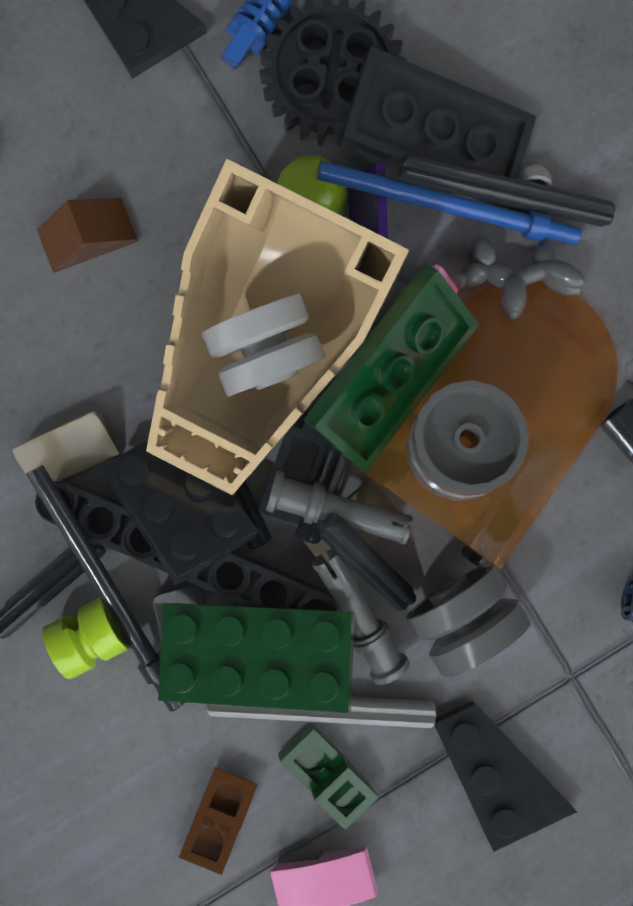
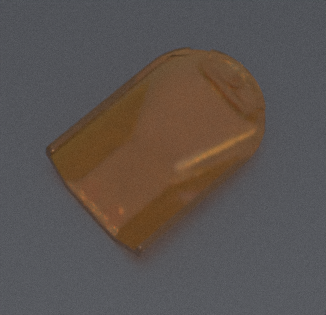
M542 281L526 286L527 298L525 307L516 320L509 319L503 312L501 305L503 288L493 285L470 298L464 305L480 326L368 471L365 473L349 462V465L361 471L393 492L470 547L488 563H495L499 571L587 445L599 424L605 418L612 404L617 385L616 352L603 321L577 295L565 296L558 294L545 286ZM475 380L495 385L514 399L525 417L529 442L525 460L512 479L478 499L457 502L438 497L419 483L409 467L406 441L410 425L433 393L451 383ZM465 436L460 438L461 444L468 448L471 444L469 439Z

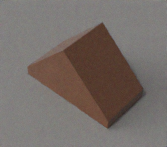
M121 198L67 200L37 229L50 267L54 273L138 242Z

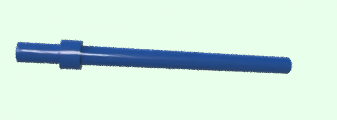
M322 160L318 165L316 180L520 231L524 238L540 242L547 238L576 245L581 237V228L552 221L550 215L531 210L526 214Z

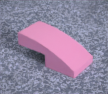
M367 847L325 851L317 860L278 863L270 871L278 906H350L375 898L378 895Z

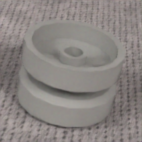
M301 294L291 295L252 309L201 333L209 355L212 357L221 358L238 351L242 352L243 359L222 367L218 373L227 397L253 387L260 390L299 374L298 369L326 358L317 335L307 333L288 341L284 333L304 325L310 317Z

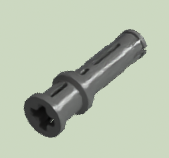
M279 470L276 472L265 510L273 513L275 509L302 516L304 522L312 524V522L317 523L319 519L324 520L328 514H338L352 529L397 541L403 545L407 542L411 531L407 529V526H412L413 522L412 515L401 514L327 492V487L323 486V483L316 481L313 485L289 479L285 477L284 472Z
M333 549L326 551L329 557L328 561L333 568L330 569L324 556L320 554L313 560V568L319 574L339 610L355 612L354 650L364 655L372 669L370 677L375 684L384 685L395 681L408 670L410 661L404 653L398 652L392 642L390 626L382 619L375 617L343 559Z

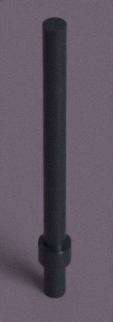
M42 464L26 473L28 479L139 660L138 670L147 684H153L158 692L161 652H155L44 465ZM163 701L170 712L179 709L185 703Z

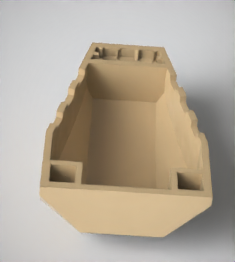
M226 159L183 254L181 265L183 272L178 295L176 294L172 312V315H174L169 344H166L163 364H165L161 388L157 391L146 451L233 495L369 336L407 257L409 249ZM301 294L310 317L304 325L288 331L284 335L287 341L307 333L317 335L326 358L298 369L299 374L260 390L253 387L227 397L218 373L222 367L243 359L242 352L238 351L221 358L212 357L209 355L201 333L252 309L291 295Z

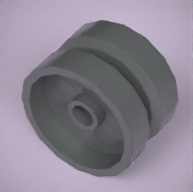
M475 380L451 383L431 395L410 425L406 441L409 467L419 483L438 497L457 502L478 499L512 479L524 462L529 442L526 420L514 399L495 385ZM463 436L471 442L468 448L464 447L460 442V438Z
M495 563L479 566L446 583L417 604L406 617L419 639H436L431 647L429 656L441 675L445 677L459 675L490 660L512 645L531 625V619L518 599L504 598L499 600L506 591L507 582Z

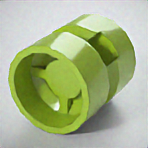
M100 597L78 608L77 617L66 614L45 625L42 630L43 641L53 664L69 680L96 666V658L108 661L131 648Z

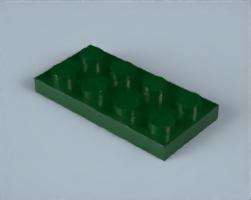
M426 264L423 265L303 419L352 464L365 473L480 326L438 269Z
M164 603L158 701L349 713L351 712L355 612Z

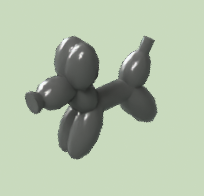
M485 238L475 239L470 249V264L464 267L461 273L457 272L453 275L454 283L459 289L463 288L464 285L468 287L478 286L486 280L498 288H503L501 305L503 312L511 320H516L523 312L527 298V285L541 280L545 286L565 296L579 295L582 292V287L585 285V278L581 271L569 263L556 260L555 251L548 245L547 238L541 242L539 241V246H537L533 254V264L513 271L511 267L505 264L495 262L496 253L489 240Z

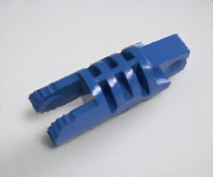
M246 0L225 29V32L231 35L233 39L225 49L221 60L235 70L248 50L258 56L266 45V35L272 34L276 27L275 21L277 18L282 19L295 0Z

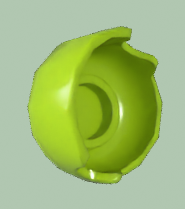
M319 155L296 157L280 172L277 184L339 215L344 213L348 200L346 187L316 180L320 161L332 163L331 161Z

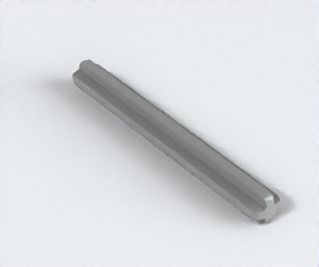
M352 696L351 712L349 713L207 704L208 715L214 717L432 728L436 720L435 705L432 701Z

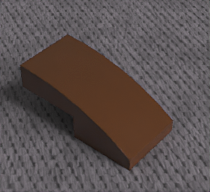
M214 767L179 858L222 875L258 784Z

